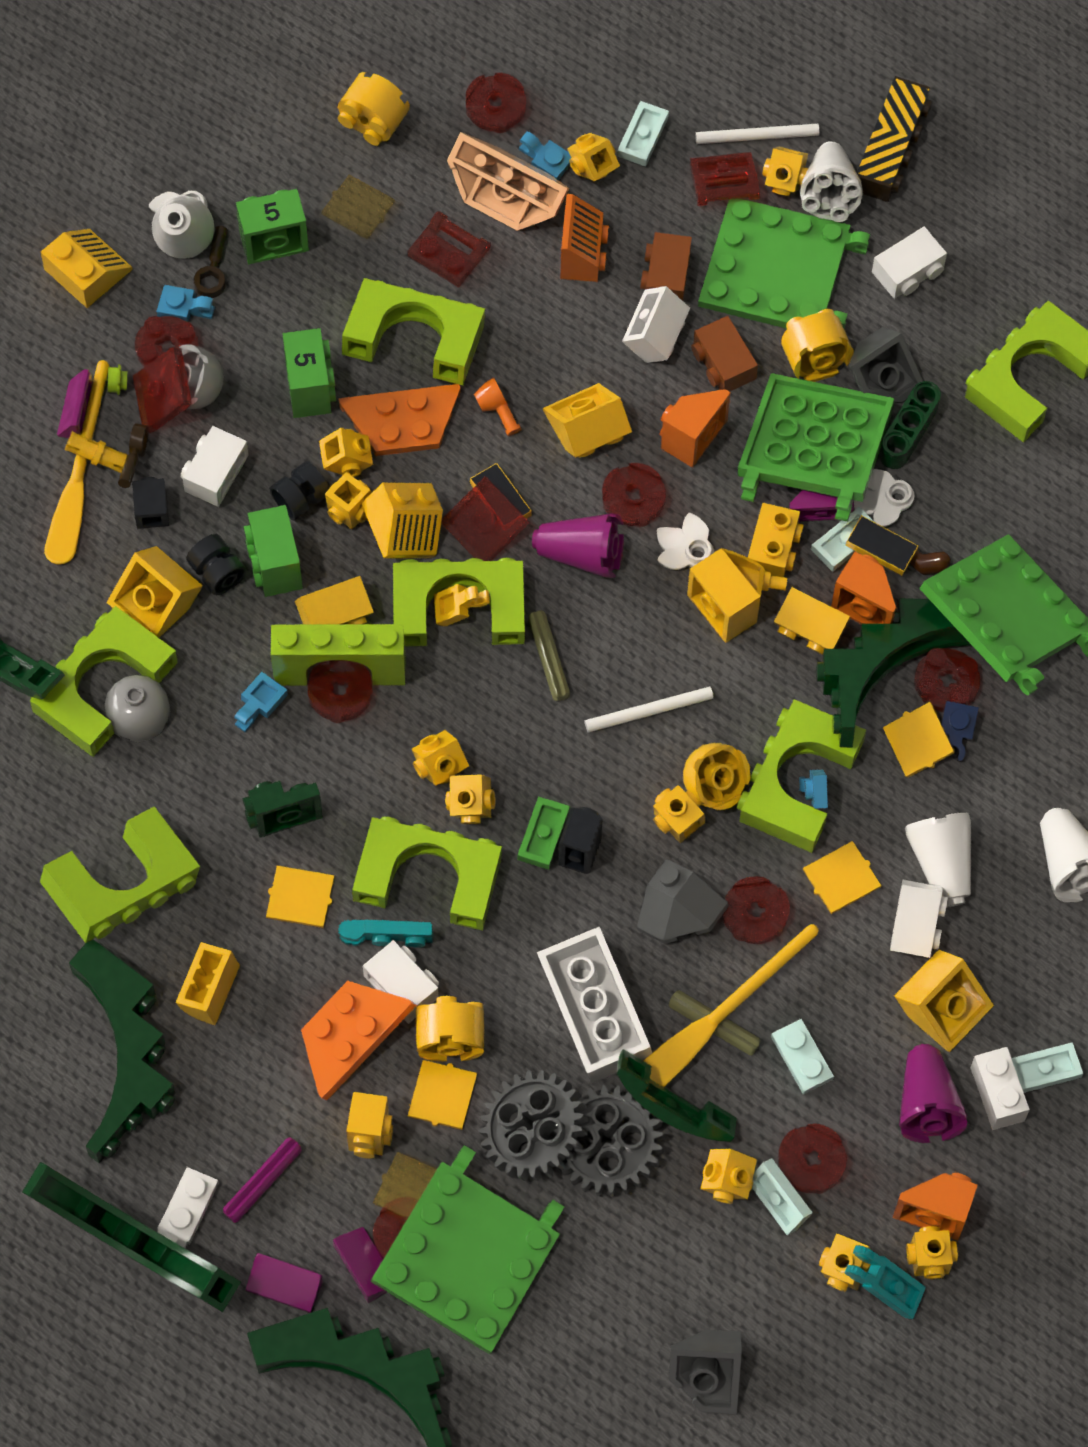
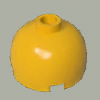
M722 743L702 745L690 754L683 769V783L686 790L693 793L702 806L716 810L729 809L737 804L744 786L749 785L751 779L750 765L745 754L740 750H736L733 746Z

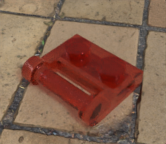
M751 152L690 158V170L697 206H704L712 201L740 198L760 199L759 183ZM747 183V185L706 189V187Z
M437 211L432 217L430 224L407 251L408 257L459 288L489 251L491 242L484 238L478 239L449 221L447 215ZM442 230L473 251L468 255L437 236V233Z

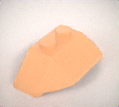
M460 132L447 159L464 203L517 231L556 217L569 190L567 186L547 172L497 146L463 132Z

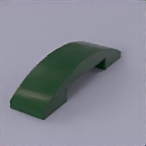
M0 638V681L30 697L44 699L65 676L63 671L42 659L39 662L7 645Z
M624 1049L619 1053L616 1072L632 1097L652 1115L670 1126L694 1136L731 1142L734 1139L737 1120L735 1116L710 1101L700 1110L651 1080V1065Z

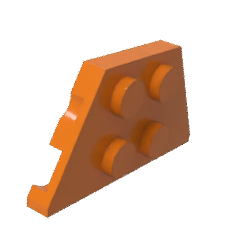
M459 384L339 398V407L353 422L358 433L369 436L371 450L376 456L438 449L442 443L445 429L452 417V411L457 398L460 396L461 388Z
M346 981L301 1029L319 1096L328 1100L417 1005L409 999Z

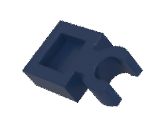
M946 701L941 724L947 736H949L952 747H955L959 752L957 761L961 762L965 756V747L962 744V739L972 741L979 707Z

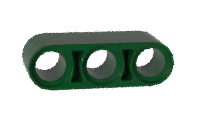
M922 381L915 385L884 435L880 450V460L887 468L899 469L907 463L935 417L941 392L939 387L933 382ZM925 398L930 400L931 403L925 404L919 401V399ZM905 423H912V424H914L916 427H915V428H908V427H906L904 424H905ZM889 448H899L902 452L894 453Z

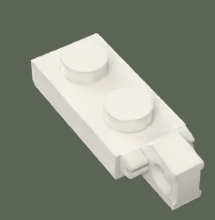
M187 1167L158 1226V1233L183 1248H186L187 1244L190 1245L219 1181Z

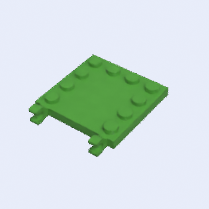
M730 196L698 300V307L786 328V323L794 317L804 318L821 310L828 309L844 250L866 255L870 234L862 231L849 233L851 226L849 224ZM833 311L845 329L847 313Z
M771 373L738 466V476L744 477L741 489H744L741 499L754 502L759 481L836 496L838 499L835 509H837L835 519L848 522L853 500L860 502L864 500L894 408V398Z
M1009 534L930 577L920 587V590L992 668L1006 682L1014 679L1021 691L1026 695L1035 692L1038 689L1036 685L1045 679L1038 669L1032 668L1033 666L1074 642L1080 646L1083 653L1088 657L1087 616Z
M464 1145L451 1166L444 1162L439 1164L370 1282L490 1354L559 1237L560 1233L551 1228L563 1211L564 1206L552 1200L551 1203H548L539 1221L463 1174L476 1153Z

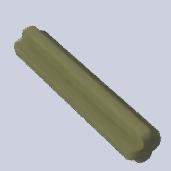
M543 610L532 612L529 614V624L554 701L568 699L570 690L546 613Z
M677 990L669 1001L671 1009L693 1022L714 1011L680 990ZM727 1018L717 1026L713 1033L751 1056L757 1051L761 1042L760 1038Z

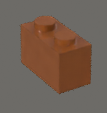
M655 232L653 244L647 243L645 262H649L650 266L649 271L643 270L640 289L646 290L667 286L683 301L692 237Z
M728 315L694 331V340L691 345L692 352L698 362H704L707 367V377L713 387L718 386L720 390L726 389L730 392L756 380L758 364Z

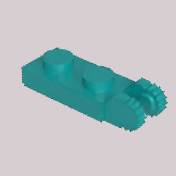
M348 919L341 922L338 928L341 941L348 945L352 944V946H359L365 940H372V944L376 946H387L394 940L405 942V945L408 947L421 948L425 947V943H433L434 935L431 922L349 921Z
M856 1245L853 1254L861 1261L871 1264L868 1272H865V1270L858 1266L847 1265L845 1274L852 1280L863 1284L862 1287L902 1317L913 1319L926 1287L885 1256H879L867 1247Z

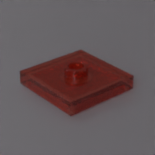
M172 347L133 375L142 425H148L149 433L156 431L192 405L182 349Z
M486 476L441 521L445 528L474 558L482 559L483 561H492L530 523Z

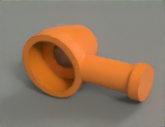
M495 378L485 382L474 393L482 412L497 411L506 429L507 436L521 431V427L517 424Z

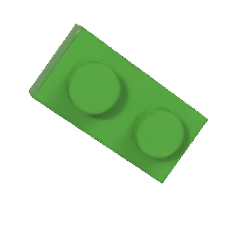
M538 796L517 855V860L550 869L570 812V806Z

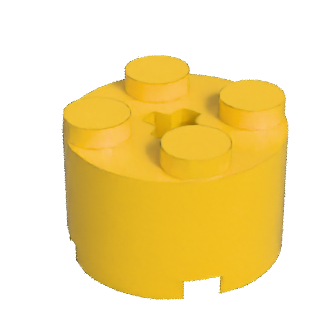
M361 72L338 103V110L340 112L338 121L344 127L353 128L362 133L368 143L378 146L381 142L390 139L410 110V104L408 100L405 104L400 99L403 93L389 80L374 73L371 78L364 77L366 72Z
M824 309L804 318L794 317L786 323L787 330L782 336L781 345L798 379L799 376L812 382L827 379L838 374L837 368L844 362L846 366L850 363L854 350L840 319L834 314L832 309Z
M440 996L436 999L435 1004L417 1006L416 1047L418 1055L423 1059L437 1062L447 1061V1056L460 1055L461 1061H468L484 1054V1004L480 1002L459 1003L454 996Z

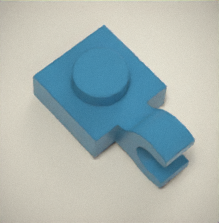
M528 131L520 139L522 145L519 147V150L533 158L531 165L547 172L557 180L570 167L569 160L571 156L569 152L551 140L543 146L539 139Z
M164 285L156 312L160 318L188 323L191 315L212 319L215 306H212L213 298L207 296L196 298L195 290Z
M261 672L241 694V700L246 704L234 716L237 719L235 726L246 732L255 722L259 713L268 718L287 697V689Z
M810 770V778L799 777V790L805 792L806 800L811 799L814 809L828 808L827 775L824 770Z

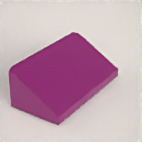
M87 369L82 370L69 381L57 432L59 437L69 438L72 431L81 435L93 384L91 374Z
M364 1227L333 1239V1246L367 1302L370 1303L387 1293V1291L370 1282L383 1259Z
M257 1253L245 1290L311 1313L322 1286L323 1278L318 1273Z

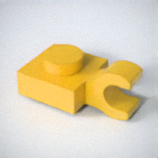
M456 584L435 593L436 624L449 626L468 618V608L482 607L490 603L489 591L484 590L478 593L477 586L466 588Z

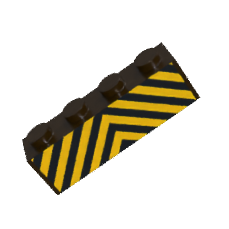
M897 76L894 77L857 171L864 195L889 202L892 192L898 194L903 181V175H900L902 167L908 168L913 150L909 148L912 142L918 143L923 129V125L919 124L921 117L927 118L933 101L928 99L930 87Z

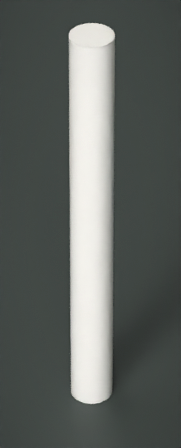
M819 124L696 132V145L819 136Z
M709 686L584 720L587 732L590 733L713 699V692Z

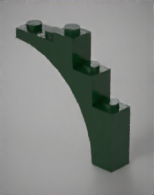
M899 598L898 611L895 612L893 624H862L860 637H854V649H824L823 662H817L816 680L823 684V695H831V708H837V714H833L832 731L833 734H839V747L853 748L855 722L860 707L871 689L887 673L905 661L926 652L951 646L971 645L929 599Z
M92 939L84 944L69 962L72 974L91 990L105 1010L113 1028L117 1046V1076L112 1099L100 1126L86 1145L88 1155L100 1163L104 1157L110 1158L115 1154L121 1144L119 1139L127 1130L132 1132L136 1129L143 1118L142 1112H145L152 1119L159 1112L165 1114L175 1101V1097H173L175 1090L173 1083L148 1065L149 1063L155 1064L165 1052L163 1033L139 1016L140 1013L145 1015L155 1003L156 999L154 996L156 993L154 985Z
M42 1162L39 1163L22 1193L75 1226L221 1312L225 1310L241 1281L137 1221Z
M328 1308L247 1333L259 1374L284 1368H319L341 1372L368 1383L388 1396L409 1416L423 1436L427 1447H452L447 1427L440 1428L436 1417L442 1414L436 1393L429 1395V1392L440 1389L439 1378L445 1376L439 1356L432 1358L430 1348L389 1360L388 1358L394 1356L388 1336L381 1337L379 1328L338 1340L337 1338L343 1337L338 1316L331 1318Z

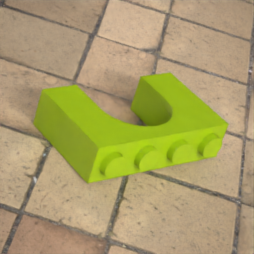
M364 278L342 334V355L372 362L381 337L389 327L404 321L422 322L436 330L441 337L434 357L433 378L464 385L484 328L485 308L471 303L446 299L443 296L418 292L411 288L386 284L379 280L374 281Z
M1049 300L1040 309L1035 307L1027 316L1026 324L1021 329L1017 327L1013 329L1001 350L998 348L994 349L986 359V365L980 371L975 369L965 382L967 385L965 398L1023 443L1044 422L1047 407L1016 383L1011 372L1012 365L1024 356L1043 354L1055 358L1083 380L1088 375V330Z
M471 558L464 562H451L448 559L418 562L417 560L406 559L400 563H393L394 624H404L405 646H427L428 606L435 593L456 584L465 587L477 586L478 592L489 591L492 645L524 644L523 561H516L513 558H501L498 561H483L482 559Z
M116 606L109 613L105 612L99 617L95 624V629L88 636H83L78 640L74 647V652L66 660L63 659L58 662L55 667L63 671L65 676L44 699L33 697L30 699L33 713L92 757L113 736L114 731L112 721L87 704L78 694V686L83 675L91 667L99 663L117 661L129 665L141 675L148 676L160 683L178 663L175 649Z
M404 624L271 625V662L274 681L281 686H307L308 668L323 661L346 660L367 666L372 672L373 685H405L406 654Z
M794 699L789 709L783 708L776 724V726L780 727L777 736L770 735L763 753L767 757L763 765L757 763L752 772L750 781L754 782L750 792L744 791L737 805V809L741 810L739 822L812 853L826 824L827 813L814 809L786 794L778 781L777 772L786 760L799 754L818 755L852 769L864 743L867 730L855 725L853 748L839 747V734H833L832 731L833 715Z
M155 806L129 819L122 837L146 870L147 879L139 886L129 890H113L100 885L91 877L73 851L44 865L40 883L85 943L94 938L102 939L106 937L117 925L123 922L125 924L133 922L146 909L150 907L153 909L158 908L170 896L177 892L185 893L196 884L200 865Z
M384 816L381 819L372 817L352 888L353 901L386 908L393 879L398 868L411 857L422 854L436 855L448 861L455 869L459 878L450 911V923L483 931L502 859V846H498L489 839L480 838L477 841L467 839L462 834L454 831H447L445 833L432 831L430 827L423 824H414L413 826L401 824L392 817Z

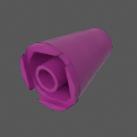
M610 513L542 523L539 529H535L533 532L532 547L537 549L539 556L605 578H615L616 575L612 570H619L624 547V534H618L617 525H623V520L619 514Z
M930 1044L917 1045L907 1054L899 1117V1127L903 1137L920 1143H931L928 1136L941 1135L942 1141L950 1140L960 1135L967 1128V1113L943 1056L938 1048Z

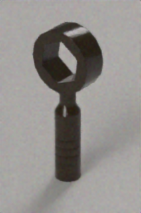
M224 226L216 227L209 256L210 266L200 268L194 276V286L200 296L215 298L222 294L225 289V276L217 268L218 263L222 259L228 229ZM210 275L219 280V284L210 289L201 285V279Z
M136 423L133 425L129 443V455L126 457L118 481L119 486L122 488L130 487L139 462L138 456L143 457L145 455L149 436L148 425Z

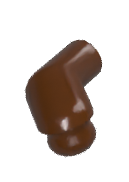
M917 549L909 564L920 574L927 575L939 573L947 569L951 559L943 551L922 554Z

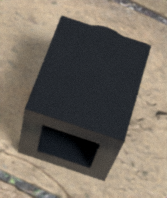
M144 477L139 481H132L134 515L137 529L169 526L167 491L164 478Z

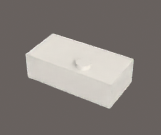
M600 927L537 952L591 1083L616 1074L619 1053L623 1049L642 1061L652 1054L650 1044Z

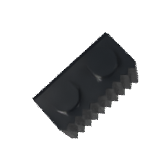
M581 807L580 809L571 808L559 842V866L584 874L591 873V867H593V861H595V855H597L602 838L603 819L597 811L588 807Z

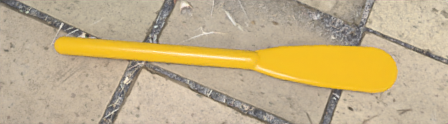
M101 360L97 364L81 435L90 440H93L108 375L109 363L105 360ZM77 454L71 478L61 494L44 548L46 558L51 563L57 565L65 564L74 558L82 523L84 504L83 478L88 459Z
M814 924L808 925L713 1012L685 1027L645 1058L643 1061L652 1066L650 1079L665 1087L690 1063L709 1041L717 1026L818 935V927Z

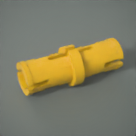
M73 431L64 449L91 460L90 463L95 466L100 464L119 473L122 472L127 454L106 446V442L101 440L96 442Z

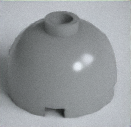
M182 345L179 348L183 350L177 355L171 354L163 371L162 386L163 389L168 390L170 397H166V399L175 407L202 409L212 404L219 396L223 387V368L217 357L208 350L195 345Z
M142 675L127 676L114 683L107 693L104 705L106 718L112 721L114 734L134 742L150 740L160 734L165 728L171 712L168 695L161 685L152 678Z

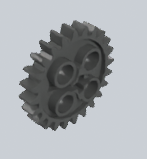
M528 1070L525 1080L518 1074H515L514 1085L512 1086L503 1081L502 1085L505 1091L501 1094L493 1090L492 1094L496 1098L495 1103L485 1102L484 1104L490 1110V1114L480 1116V1119L487 1124L486 1127L479 1129V1133L487 1137V1139L480 1143L483 1148L489 1150L486 1157L495 1162L494 1166L501 1172L505 1170V1173L511 1178L517 1175L522 1181H526L529 1174L536 1181H540L542 1171L551 1178L553 1177L554 1166L564 1171L563 1160L565 1158L572 1161L575 1160L571 1150L573 1148H583L577 1141V1138L587 1136V1132L580 1127V1125L589 1121L584 1114H581L587 1107L583 1102L578 1101L581 1097L580 1093L572 1089V1085L567 1080L562 1081V1078L555 1073L549 1077V1074L544 1070L539 1072L538 1077ZM549 1098L547 1106L539 1110L541 1102ZM518 1111L517 1118L509 1123L510 1116ZM558 1128L557 1136L549 1140L550 1133ZM528 1142L526 1149L518 1153L520 1145Z
M602 1085L601 1095L597 1096L592 1088H589V1098L585 1100L581 1096L578 1101L586 1105L587 1108L581 1114H584L589 1119L588 1122L580 1125L587 1132V1136L582 1137H590L593 1139V1143L584 1150L573 1148L571 1153L574 1155L575 1160L572 1161L565 1158L563 1160L565 1170L562 1173L567 1175L573 1172L570 1178L571 1184L576 1185L582 1180V1189L585 1193L592 1186H595L596 1195L599 1197L604 1188H608L611 1197L615 1196L616 1187H621L623 1192L628 1194L629 1183L632 1182L640 1188L641 1184L638 1177L643 1175L650 1179L652 1176L647 1167H659L660 1165L653 1154H663L664 1152L663 1147L656 1144V1142L664 1140L663 1132L655 1131L662 1126L660 1119H651L654 1115L644 1109L637 1101L634 1102V1098L629 1092L622 1096L620 1086H616L613 1094H609L606 1086ZM610 1111L615 1113V1118L610 1123L603 1124L598 1121L599 1116L603 1112ZM628 1118L629 1122L621 1126V1122ZM558 1128L553 1130L555 1136L558 1134ZM634 1132L641 1135V1139L637 1144L627 1145L624 1143V1139L629 1133ZM613 1137L615 1143L612 1145L605 1143L603 1145L602 1138L611 1139ZM596 1155L595 1161L592 1164H588L587 1161ZM615 1158L619 1161L618 1166L614 1170L605 1171L601 1168L602 1163L606 1159Z

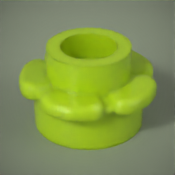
M118 364V367L108 368L107 392L117 393V396L120 395V390H127L128 371H121L120 364Z

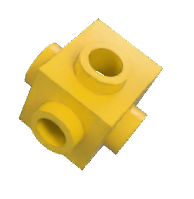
M588 133L577 138L576 144L567 148L571 156L569 160L570 166L578 176L596 181L606 177L611 171L620 167L615 155L614 146L607 138Z
M780 146L773 148L771 159L767 158L763 167L762 176L766 177L765 185L773 187L772 192L785 196H790L791 192L799 191L808 168H805L808 153ZM784 168L788 171V176L785 175Z
M339 428L319 441L324 470L338 473L342 476L347 472L352 477H356L363 470L373 465L371 445L367 435L357 433L352 429Z
M346 472L325 493L329 517L339 525L344 523L351 530L359 522H365L367 516L361 503L372 493L370 488L364 482L356 480Z
M446 730L423 738L419 745L411 749L416 758L413 766L421 779L427 778L435 786L449 782L450 776H455V774L469 767L458 740Z
M484 775L450 776V791L446 792L445 797L446 808L450 811V816L461 819V824H480L481 818H491V809H494L496 804L495 792L491 789V778Z
M677 785L673 790L670 788L665 789L656 797V804L653 805L656 817L653 818V821L664 834L670 832L679 843L683 842L705 823V814L699 808L701 802L689 790L685 792Z
M710 1149L707 1164L703 1169L701 1189L712 1193V1199L726 1204H732L734 1199H748L749 1192L753 1186V1175L757 1159L733 1149Z
M937 1226L920 1228L919 1232H914L911 1243L906 1245L908 1265L913 1264L914 1276H924L925 1279L942 1278L945 1274H949L953 1262L958 1260L956 1241H950L949 1230L940 1231V1228ZM928 1248H939V1252L932 1253Z
M836 1233L831 1248L826 1247L819 1261V1266L822 1267L821 1273L828 1279L827 1285L846 1292L848 1287L857 1291L860 1283L845 1274L847 1267L842 1268L845 1263H849L848 1265L858 1266L865 1270V1272H868L871 1264L861 1261L853 1254L856 1245L869 1249L870 1247Z

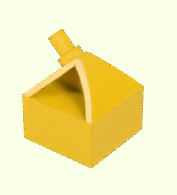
M721 548L690 568L687 596L723 641L727 643L757 623L762 591H768L769 588L786 591L788 578L772 576L771 572L765 571L762 565L752 559Z

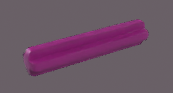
M289 1137L277 1148L224 1206L223 1213L227 1218L236 1223L301 1153L302 1149L299 1143Z

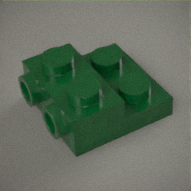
M266 781L257 784L252 790L248 791V797L242 798L250 830L256 828L259 838L323 818L321 797L316 783L310 785L307 783L297 784L291 787L289 791L284 792L280 781L274 783Z

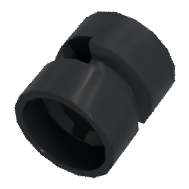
M305 461L291 471V478L284 476L269 489L278 506L286 505L288 516L294 521L309 510V503L316 505L322 501L329 486L318 469L309 461Z
M211 534L191 548L186 556V560L196 574L203 575L202 581L212 594L217 596L226 593L239 584L247 571L238 557L230 554V547L218 534Z

